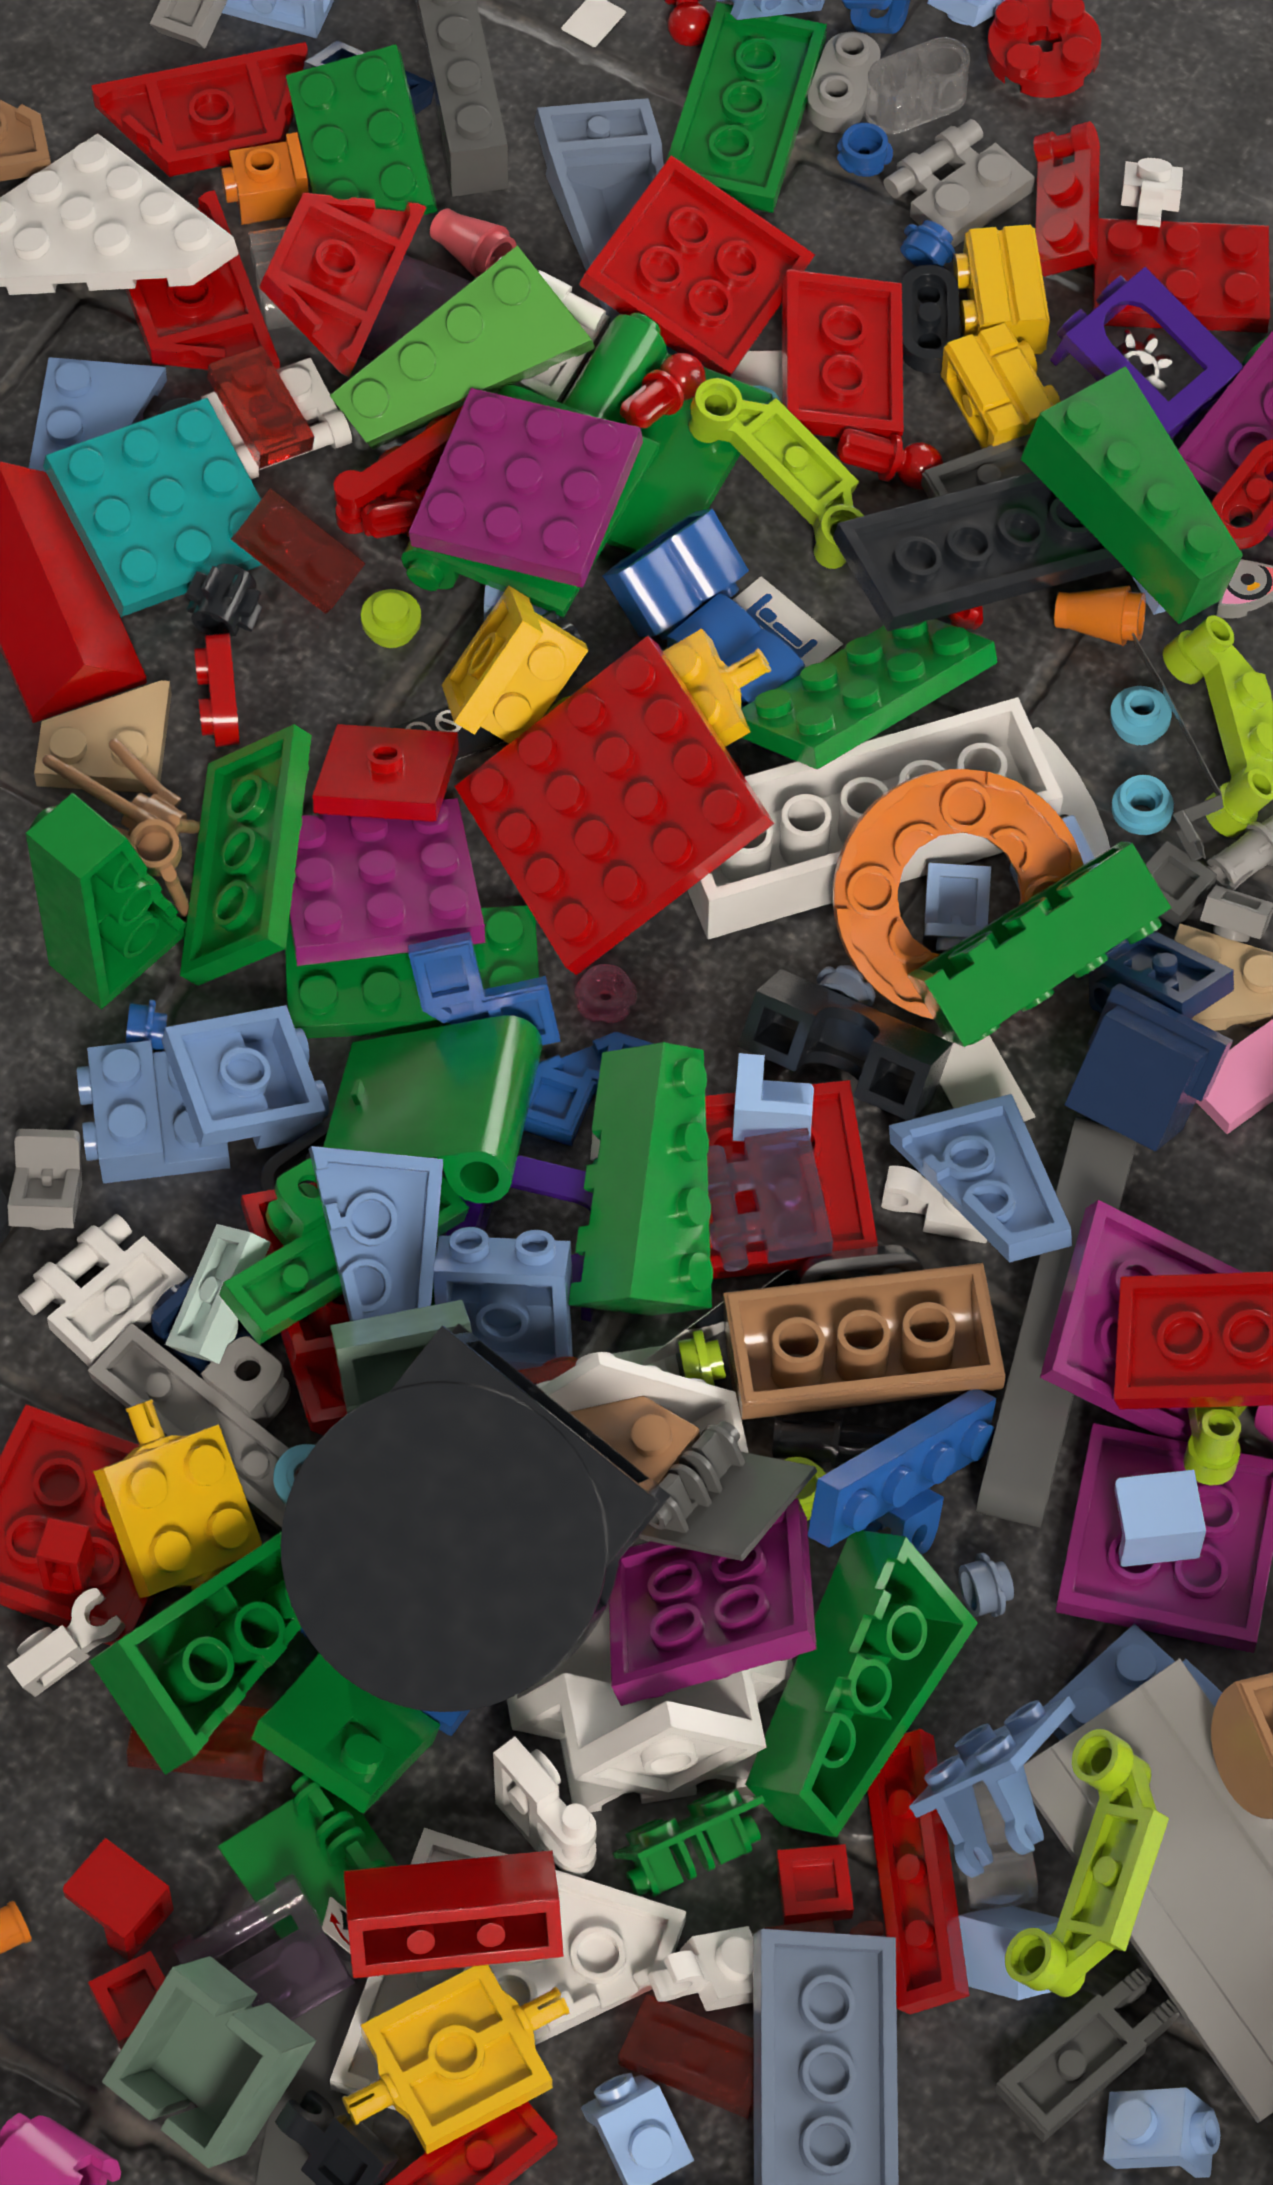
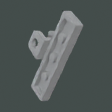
M131 1322L87 1370L91 1379L126 1408L153 1399V1405L165 1437L170 1435L187 1436L219 1424L249 1507L281 1532L286 1504L281 1501L275 1491L273 1474L278 1459L289 1448L265 1430L283 1409L291 1393L290 1384L283 1377L284 1369L281 1362L250 1337H240L227 1345L219 1364L211 1362L201 1373L202 1379ZM301 1467L296 1470L294 1474V1479L296 1478Z

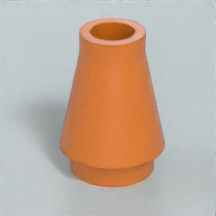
M1130 586L1072 593L1058 592L1054 612L1055 627L1070 629L1125 646L1127 640L1133 641L1132 633L1135 634L1138 641L1142 638L1146 614V597L1144 593L1132 592Z

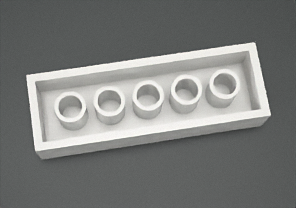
M1017 697L866 741L818 770L797 761L745 776V779L775 824L687 890L707 939L833 903V884L838 858L853 826L874 801L888 790L913 777L947 769H971L991 772L1017 781L1031 789L1061 816L1063 795L1019 698ZM967 833L938 836L917 849L903 868L900 883L927 875L928 863L962 865L1002 853L1003 851L986 838Z

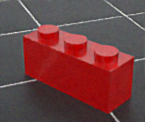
M553 1850L344 1871L353 1978L564 1957L560 1900Z

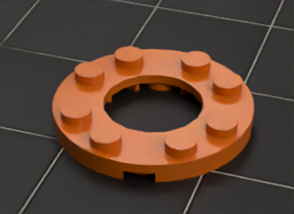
M947 769L922 774L900 783L874 801L861 815L846 838L838 858L833 884V909L839 937L848 957L857 971L862 974L864 980L875 991L902 1009L922 1017L934 1019L907 975L940 954L932 953L912 937L900 916L898 887L903 868L918 848L942 835L967 833L986 838L1006 854L1017 873L1021 898L1019 905L1083 865L1077 844L1057 812L1031 789L1017 781L991 772L971 769Z

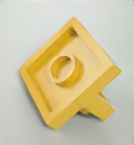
M508 586L442 683L454 723L474 735L481 726L505 742L511 743L543 718L588 652L586 643L537 614L527 596Z

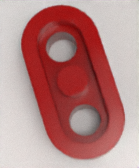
M1273 439L1266 440L1253 448L1212 501V506L1239 549H1246L1259 544L1273 528V482L1266 478L1269 473L1273 472ZM1237 516H1246L1251 519V523L1245 527H1236L1231 524V521Z
M230 633L205 635L206 648L194 649L198 685H210L211 698L199 699L202 736L214 735L216 747L240 745Z

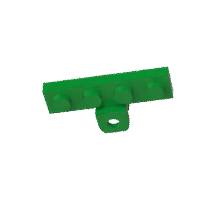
M311 1158L277 1178L275 1184L277 1199L271 1201L266 1210L267 1223L284 1247L223 1282L219 1293L222 1300L259 1345L343 1294L319 1190L308 1183H302L298 1186L299 1183L306 1180L317 1183ZM443 1176L437 1237L462 1223L469 1210V1207L453 1191Z

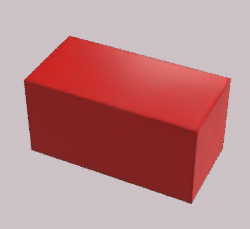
M48 1517L36 1553L43 1589L79 1597L87 1590L96 1562L89 1526Z

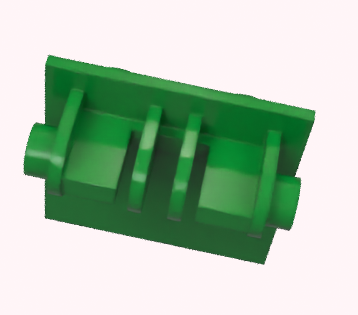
M306 1775L300 1777L291 1787L296 1797L218 1846L219 1851L292 1957L327 1935L323 1931L322 1926L330 1897L346 1909L344 1871L398 1866L360 1811Z
M724 1789L714 1791L687 1804L686 1807L690 1816L677 1822L676 1818L664 1821L660 1817L626 1832L625 1836L629 1845L612 1852L615 1859L633 1860L636 1868L627 1871L626 1876L634 1894L642 1896L649 1893L654 1898L660 1895V1893L684 1882L669 1849L670 1846L686 1878L690 1881L697 1877L695 1866L683 1841L687 1838H690L693 1848L707 1872L715 1869V1863L702 1831H704L718 1865L752 1852L751 1844L761 1840L760 1831L751 1815L740 1818L739 1814L764 1803L765 1800L763 1796H741L738 1789L725 1792Z

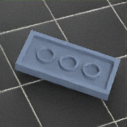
M760 1929L753 1935L754 2185H899L896 1937Z

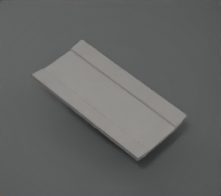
M1178 1659L1023 1766L1034 1804L1073 1860L1078 1864L1099 1801L1098 1790L1080 1780L1073 1772L1072 1754L1078 1741L1092 1730L1104 1729L1126 1741L1132 1748L1133 1754L1149 1764L1151 1768L1149 1786L1158 1812L1169 1817V1821L1129 1940L1258 2123L1273 2113V1819H1263L1250 1814L1233 1799L1225 1787L1218 1772L1212 1750L1211 1723L1215 1707L1181 1659Z

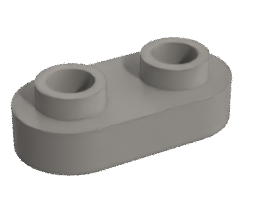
M854 31L843 32L833 36L825 45L811 82L807 99L808 118L820 130L830 133H843L852 125L861 122L880 69V48L870 36Z

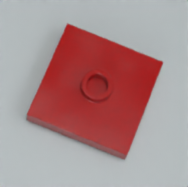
M337 724L313 793L314 813L428 822L437 821L459 751L458 732Z

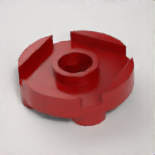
M1006 0L998 5L995 19L988 32L987 60L994 75L1004 84L1005 77H1007L1012 82L1021 85L1020 93L1038 98L1060 97L1075 92L1083 86L1084 77L1090 74L1092 70L1095 72L1099 64L1101 33L1094 18L1085 11L1083 0ZM1044 40L1053 43L1052 51L1042 52L1040 45L1030 44Z

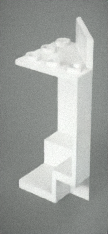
M663 1346L613 1354L608 1352L591 1353L580 1359L572 1360L571 1369L565 1373L519 1371L568 1412L645 1396L698 1427L700 1436L708 1425H717L720 1421L729 1422L740 1434V1439L737 1442L740 1451L748 1453L736 1392L707 1384L702 1379H689L680 1376L676 1354L645 1366L642 1365L646 1358ZM638 1536L630 1547L650 1541L640 1539ZM608 1602L598 1624L581 1647L561 1666L522 1693L507 1699L512 1730L560 1740L572 1804L578 1803L586 1807L589 1812L601 1811L602 1805L626 1793H640L642 1804L696 1795V1785L709 1779L716 1778L735 1782L736 1788L745 1787L746 1780L758 1754L757 1752L766 1748L758 1703L785 1689L794 1667L792 1658L785 1661H775L734 1673L723 1679L710 1680L668 1692L658 1698L644 1699L620 1706L611 1687Z

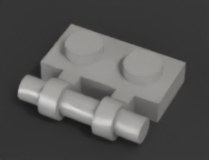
M973 119L966 121L958 128L955 126L946 128L936 135L934 145L921 154L913 152L897 163V170L883 181L885 189L893 198L900 197L908 190L917 195L918 197L911 202L910 217L919 225L923 221L929 220L943 226L953 237L951 242L953 247L964 241L965 233L969 229L984 227L1032 193L1034 189L1035 177L997 143H994L980 154L971 148L972 145L983 138L982 128ZM945 164H950L956 171L942 181L932 174Z

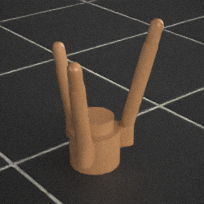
M111 739L109 741V748L152 794L150 798L143 793H139L132 802H129L50 754L45 755L42 759L46 767L122 813L124 816L121 824L129 828V831L116 826L113 827L127 839L130 838L132 830L139 823L148 819L165 821L170 814H177L180 819L187 818L186 813L177 808L182 798L165 788L118 739Z
M177 814L168 815L165 821L148 819L139 823L132 830L128 840L147 866V873L150 876H162L179 914L187 917L189 909L188 899L175 871L182 857V846L177 834L199 833L200 822L180 819Z

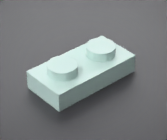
M217 1224L165 1345L186 1355L219 1364L227 1345L234 1341L238 1330V1318L219 1296L223 1282L265 1258L271 1242L251 1232Z

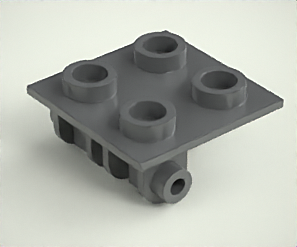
M720 1421L717 1425H708L702 1431L700 1438L692 1446L693 1451L684 1452L679 1458V1464L673 1465L668 1471L667 1476L659 1484L671 1496L642 1531L639 1538L743 1561L817 1473V1469L811 1465L741 1452L737 1444L740 1434L731 1423Z

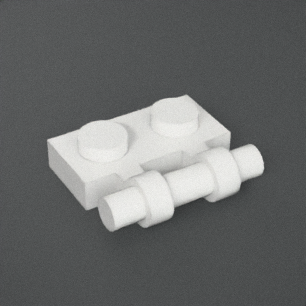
M118 1214L113 1215L99 1228L91 1225L77 1237V1247L58 1263L47 1262L33 1274L35 1282L18 1295L21 1304L32 1315L39 1313L50 1302L61 1305L47 1317L49 1329L89 1367L97 1361L131 1322L140 1330L149 1324L154 1306L166 1290L177 1284L182 1286L188 1281V1276L145 1236L141 1237L124 1252L118 1245L132 1234V1230L127 1222ZM95 1264L104 1268L82 1288L75 1283Z
M514 1736L493 1752L495 1804L537 1852L553 1850L554 1863L559 1869L565 1873L582 1878L592 1869L596 1861V1820L587 1808L581 1804L574 1803L566 1806L559 1798L558 1784L561 1783V1778L551 1761L538 1749L529 1753Z

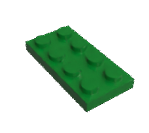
M716 2L667 160L672 155L747 208L774 213L807 104L808 91L826 41L827 24L784 15L736 20L730 14L733 5Z
M931 619L887 631L885 626H882L865 637L850 641L845 649L821 663L805 667L800 675L776 689L759 694L755 701L741 708L751 731L741 738L818 770L998 663L995 642L971 633L962 627H956L937 619Z
M295 724L208 763L180 976L197 986L286 949L312 737L311 734Z
M526 905L481 908L485 925V943L473 944L484 989L538 978L536 920L529 907ZM289 923V933L285 949L288 1011L294 1027L301 1028L307 1039L402 1034L452 1025L448 1022L444 1024L422 1011L408 953L297 966Z

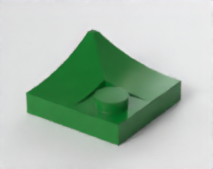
M318 1653L285 1694L259 1719L252 1740L364 1814L433 1744L440 1724L420 1710L390 1703L360 1689L338 1673Z

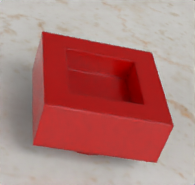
M846 1844L777 1850L776 1862L784 1925L853 1919L854 1907Z
M151 1951L88 1982L90 1992L120 2050H122L166 1979Z

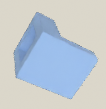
M739 1053L733 1141L810 1146L814 1087L809 1083L763 1080L765 1055Z
M1194 1470L1123 1477L1116 1480L1114 1491L1122 1528V1537L1118 1551L1121 1566L1127 1567L1197 1559L1200 1557L1206 1527Z
M1001 1905L958 1915L969 1987L1015 2000L1051 1992L1049 1990L1035 1991L1012 1979L1006 1971L1005 1954L1009 1943L1019 1932L1027 1928H1038L1051 1935L1056 1930L1059 1918L1011 1905Z

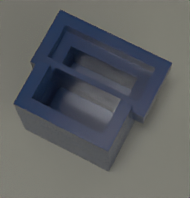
M1119 983L1112 988L1088 1042V1045H1090L1089 1051L1065 1102V1106L1156 1152L1184 1129L1196 1100L1203 1101L1208 1097L1233 1040Z

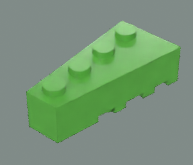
M517 245L329 396L366 443L374 450L427 426L439 416L454 412L464 405L471 388L495 393L505 385H513L521 380L530 379L549 370L550 367L595 349V346L586 331Z

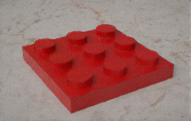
M671 155L585 272L579 285L622 315L630 316L631 313H640L649 317L660 327V335L668 347L677 353L691 354L698 358L705 368L731 377L781 306L782 282L787 269L805 271L815 254Z
M850 1080L811 1084L814 1087L810 1146L733 1141L736 1092L705 1096L706 1132L709 1138V1150L707 1153L708 1196L711 1203V1215L709 1218L710 1261L713 1267V1279L799 1270L807 1259L819 1253L878 1246Z
M25 1404L0 1456L1 1606L59 1627L63 1625L67 1628L71 1623L72 1607L78 1597L43 1589L36 1558L48 1517L89 1526L96 1562L87 1590L97 1588L106 1598L91 1610L89 1615L90 1623L92 1626H102L109 1619L117 1616L125 1624L123 1632L116 1639L105 1644L111 1646L144 1623L157 1593L139 1598L93 1472L122 1461L134 1448L140 1445Z

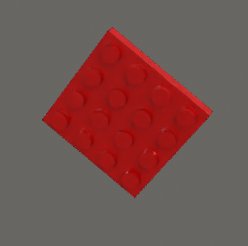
M649 636L645 637L454 786L565 968L575 975L582 972L775 824L659 645Z

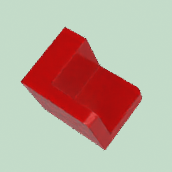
M104 1838L63 1886L64 1896L104 1927L108 1946L128 1962L131 1961L174 1911L169 1885L107 1838Z

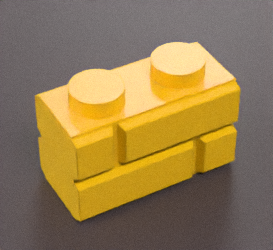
M1031 225L1005 226L1002 230H997L996 227L969 229L965 233L963 253L954 254L953 257L954 277L958 282L959 289L966 288L968 300H962L960 306L963 336L973 334L975 337L982 330L1005 323L1011 329L1018 343L1027 341L1034 355L1042 354L1047 349L1050 319L1035 228Z
M1005 323L982 330L975 337L973 334L950 341L944 347L941 377L982 449L991 445L994 447L1031 434L1039 414L1061 402L1055 388L1052 385L1043 387L1036 375L1037 362L1027 341L1018 343L1011 329Z

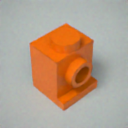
M298 133L286 134V142L230 150L231 167L221 168L222 184L226 203L237 202L242 225L292 217L302 194L309 193L308 178Z

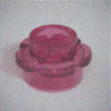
M611 964L596 965L587 970L576 984L575 997L579 999L577 1009L583 1017L592 1022L599 1020L608 1024L620 1022L629 1015V1007L634 1005L637 1000L636 987L621 968ZM601 994H610L611 998L604 1001L599 996Z

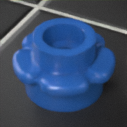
M858 123L852 125L844 132L843 137L837 144V150L840 152L837 155V161L841 168L848 173L863 177L875 176L883 171L884 165L892 161L893 149L891 144L888 143V137L884 130L875 124Z
M925 220L918 227L915 224H909L904 229L907 237L900 250L903 256L916 267L921 265L943 267L945 263H950L954 254H956L954 247L951 245L953 241L952 235L936 222Z
M150 999L149 1005L130 1003L125 1043L151 1040L152 1050L164 1051L162 1038L167 1026V1014L155 1012V1000Z

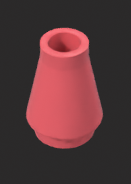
M449 208L441 210L433 219L430 227L431 238L448 250L475 278L495 264L500 257L505 256L517 246L515 240L510 237L506 227L458 214Z

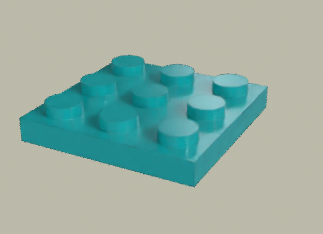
M208 398L45 455L43 468L120 617L185 594L197 571L208 576L212 566L223 563L236 565L248 571L283 558L286 546Z

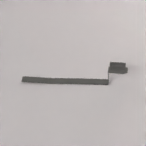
M1132 633L1136 650L1165 696L1216 794L1211 799L1173 814L1181 829L1176 834L1191 861L1194 862L1202 857L1206 859L1204 846L1191 822L1224 807L1222 793L1207 768L1166 686L1135 634Z

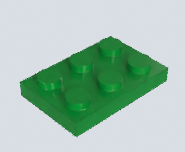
M396 44L286 75L313 194L331 195L340 200L352 197L374 199L375 209L404 211L408 202L419 203L426 207L423 215L438 212L401 52Z

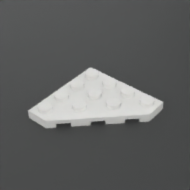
M98 133L0 197V287H7L9 295L55 293L57 284L83 282L87 283L89 291L134 289L139 279L167 278L169 287L190 286L196 284L239 254L235 239L231 234Z
M424 1828L411 1864L508 1854ZM555 1870L560 1900L564 1957L490 1964L489 1967L502 1990L515 1999L520 2006L552 1990L555 1986L560 1990L561 1998L564 1997L570 2013L533 2031L536 2045L652 1990L647 1976L651 1972L667 1969L663 1959L676 1951L686 1922V1911ZM471 1967L368 1977L330 2078L331 2089L350 2095L379 2080L378 2064L361 2034V2024ZM393 2105L388 2107L390 2109L395 2110Z

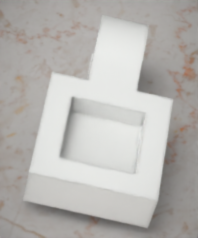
M1145 158L1139 160L1138 163L1126 161L1121 205L1138 207L1137 225L1160 227L1162 210L1179 212L1183 168L1173 167L1168 161L1158 158Z
M889 1166L882 1208L895 1212L924 1214L923 1232L980 1243L987 1242V1239L919 1172L903 1166Z
M89 1589L75 1600L72 1607L71 1623L67 1628L63 1625L55 1631H52L50 1627L43 1628L28 1637L17 1648L20 1656L7 1665V1667L22 1688L33 1696H38L90 1657L88 1652L93 1648L116 1639L123 1632L125 1624L117 1616L109 1619L102 1626L91 1625L89 1620L91 1610L106 1599L99 1589Z
M749 1926L692 1936L680 1949V1952L667 1955L663 1959L667 1969L651 1972L647 1976L656 1999L660 2002L698 1993L706 2011L752 2003L753 1936Z

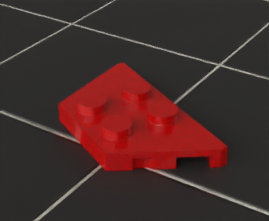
M306 42L91 85L94 106L169 177L230 165V150L286 141V134H288L294 114L286 75L303 71L304 63L309 59L308 47Z
M215 190L204 193L198 198V210L231 234ZM239 254L194 285L169 287L167 278L139 279L134 289H125L152 364L260 376L280 368L278 355Z
M303 193L259 288L341 374L349 377L426 207L419 203L408 202L404 211L375 209L374 199L352 197L340 200L331 195Z

